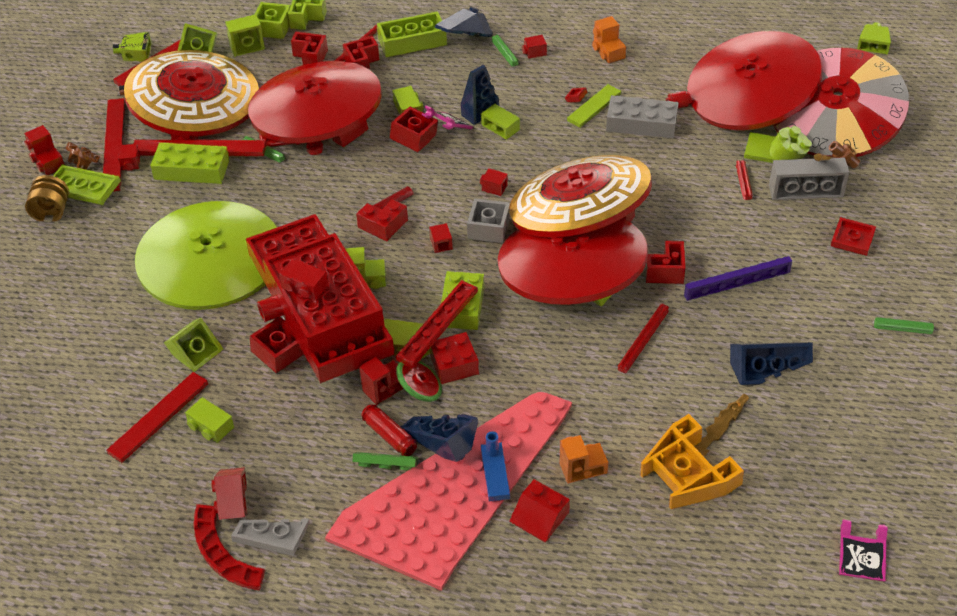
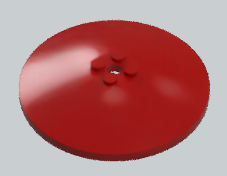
M780 31L753 32L729 39L703 56L690 74L687 91L690 92L692 97L691 106L707 123L729 130H753L779 123L805 107L814 97L821 84L822 64L816 49L799 36Z
M344 61L309 63L282 72L263 84L251 98L248 113L252 126L264 137L285 143L317 142L344 134L365 122L378 108L382 97V90L377 76L371 70L359 64Z
M623 218L603 228L567 237H537L517 229L505 240L500 248L498 268L504 283L522 297L547 304H580L611 296L632 284L646 266L648 248L642 232Z

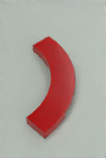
M197 504L194 513V532L198 548L205 561L217 574L229 582L260 591L265 569L234 559L219 540L216 529L217 514L214 513V506Z

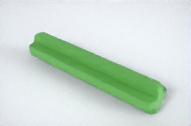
M499 35L492 36L493 44L512 67L517 66L519 60Z
M245 136V138H244L243 140H255V139H253V138H251V137H249V136ZM266 146L265 156L279 163L285 159L283 153Z
M876 317L874 320V328L923 334H932L934 331V324L929 322Z

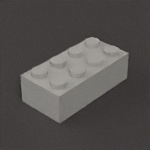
M611 96L606 132L674 139L678 102Z
M830 158V160L819 162L815 159L773 160L769 181L772 200L844 197L849 169L845 158Z

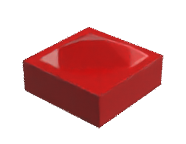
M585 87L572 88L566 95L565 100L569 103L581 102L588 93Z

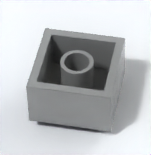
M474 198L467 222L468 239L504 243L510 220V203Z

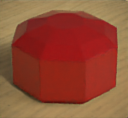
M321 141L307 143L306 150L310 155H318L323 151V143Z

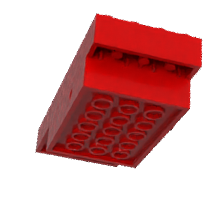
M316 214L246 238L249 256L272 295L257 301L258 310L263 321L268 322L281 316L284 317L320 384L359 369V366L374 357L382 360L394 355L393 338L384 325L382 307L336 233L329 235ZM292 258L327 272L328 286L316 301L304 298L294 292L286 291L281 287L279 274Z

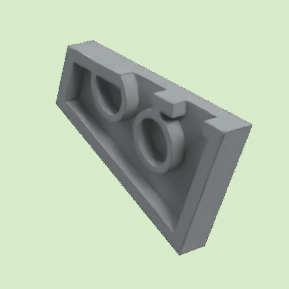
M267 519L240 520L231 535L232 542L294 556L307 530L309 519H301V522H290L289 519H281V522H268Z

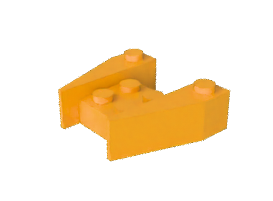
M690 414L673 423L641 462L642 478L655 471L673 491L670 494V509L725 496L743 483L744 470L730 456L713 467L694 447L701 442L703 427Z

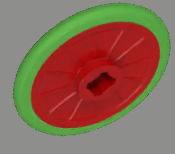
M421 361L414 368L402 362L398 364V380L410 395L425 402L435 401L441 396V382L437 374L428 365Z

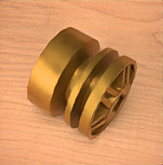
M42 175L35 178L25 203V210L28 215L37 221H44L45 215H53L52 221L61 219L69 195L68 186L61 179L51 175Z

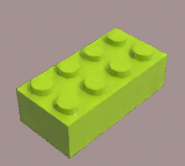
M438 11L377 23L378 40L385 57L447 45V32L435 28V25L442 21Z
M159 143L150 167L154 180L222 184L230 160L226 146Z

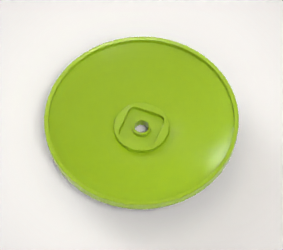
M209 201L180 208L161 218L141 239L135 255V268L139 281L154 298L177 308L207 310L237 303L253 295L266 285L249 256L246 238L277 227L263 212L236 202Z

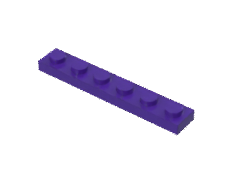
M787 256L685 284L684 297L688 301L790 273L792 260Z

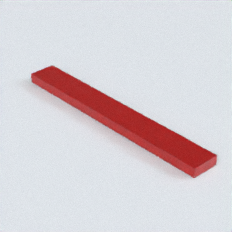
M124 98L109 99L107 102L103 173L119 176L120 180L122 170L118 158L120 145H123ZM121 181L114 191H121Z
M134 140L133 143L138 145L140 155L154 156L159 143L226 146L229 156H264L267 146L266 140Z

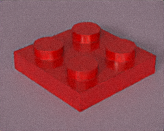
M840 217L830 246L867 256L877 226Z

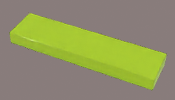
M607 84L569 115L567 121L581 128L609 105L611 96H620L621 90Z

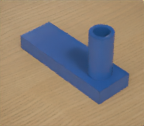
M488 432L486 434V444L481 445L489 502L510 499V491L502 442H499L496 432Z

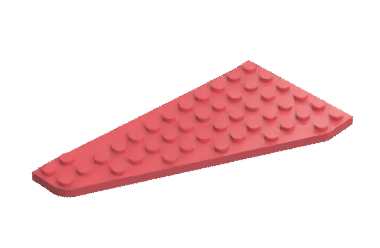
M537 392L526 397L479 426L476 430L472 450L462 460L455 462L434 454L416 467L411 468L343 510L326 535V541L442 591L457 564L504 501L489 502L481 454V445L486 444V434L488 432H496L499 442H502L509 491L511 492L552 434L556 432L572 407V402L544 392Z

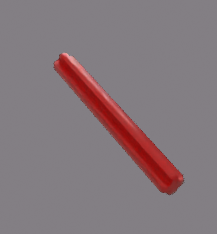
M663 303L659 305L618 364V371L622 373L628 372L668 314V305Z

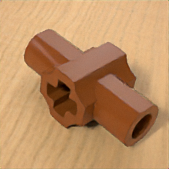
M833 141L829 145L833 158H845L847 165L853 169L859 165L860 160L856 157V152L848 143L842 146L839 142Z

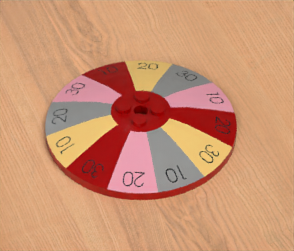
M852 48L818 50L823 71L818 91L810 102L796 114L773 124L777 133L785 127H799L801 132L812 142L807 154L814 156L820 153L833 157V153L829 150V145L833 141H837L842 146L848 143L856 152V157H861L885 146L903 127L909 106L907 86L899 72L890 63L877 55ZM841 92L842 95L838 96L834 95V93Z

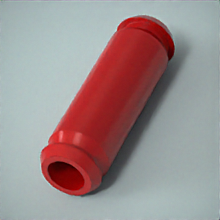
M370 404L363 409L361 413L362 420L366 421V424L398 453H401V456H410L415 452L417 448L416 440L384 411L378 408L377 405Z

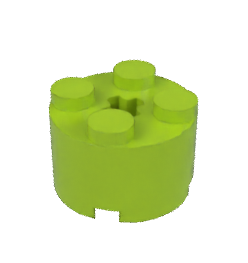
M785 127L778 132L770 144L769 153L774 160L803 159L809 151L812 142L801 132L799 127Z

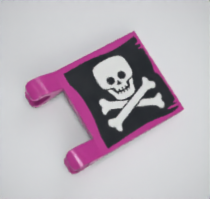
M427 105L425 106L427 109L426 113H422V116L426 118L435 116L445 121L446 124H443L442 127L448 130L453 127L473 128V126L446 112L434 111L433 108Z
M842 520L840 527L839 575L885 582L888 529L886 525H878L876 539L851 536V520Z

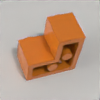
M612 16L595 21L593 29L594 41L592 42L594 50L598 51L601 58L605 59L608 64L625 59L626 46L619 39V24Z
M581 435L570 436L560 440L559 464L567 484L608 473V460L600 443L585 445Z

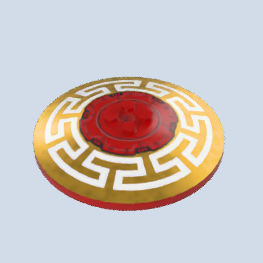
M180 50L156 55L136 66L126 79L124 96L130 112L145 125L168 134L178 136L190 134V136L196 137L222 133L245 122L249 118L248 107L250 100L259 88L253 74L245 66L229 57L208 51Z
M600 155L573 160L553 167L523 185L511 200L509 214L517 229L532 236L557 238L584 234L608 226L638 208L651 191V174L643 162L627 156Z

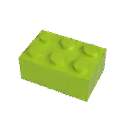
M446 271L441 303L461 280L478 287L476 295L448 328L478 330L485 288L484 274Z

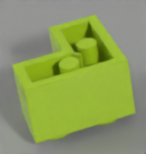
M292 0L288 12L290 29L305 30L309 20L324 21L327 13L325 0Z
M364 247L345 248L369 288L379 289L380 287H386L384 259L366 260Z

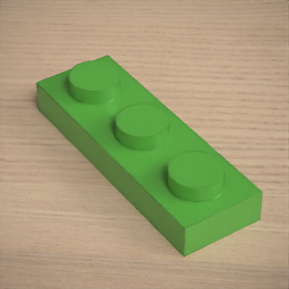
M355 452L353 453L352 462H358V466L371 467V464H379V468L390 469L392 465L400 466V470H410L418 465V457Z

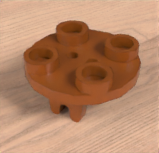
M68 142L65 149L70 152L68 162L77 164V168L81 169L82 167V169L87 170L91 162L98 163L100 156L92 153L90 149L85 147L78 148L76 144Z

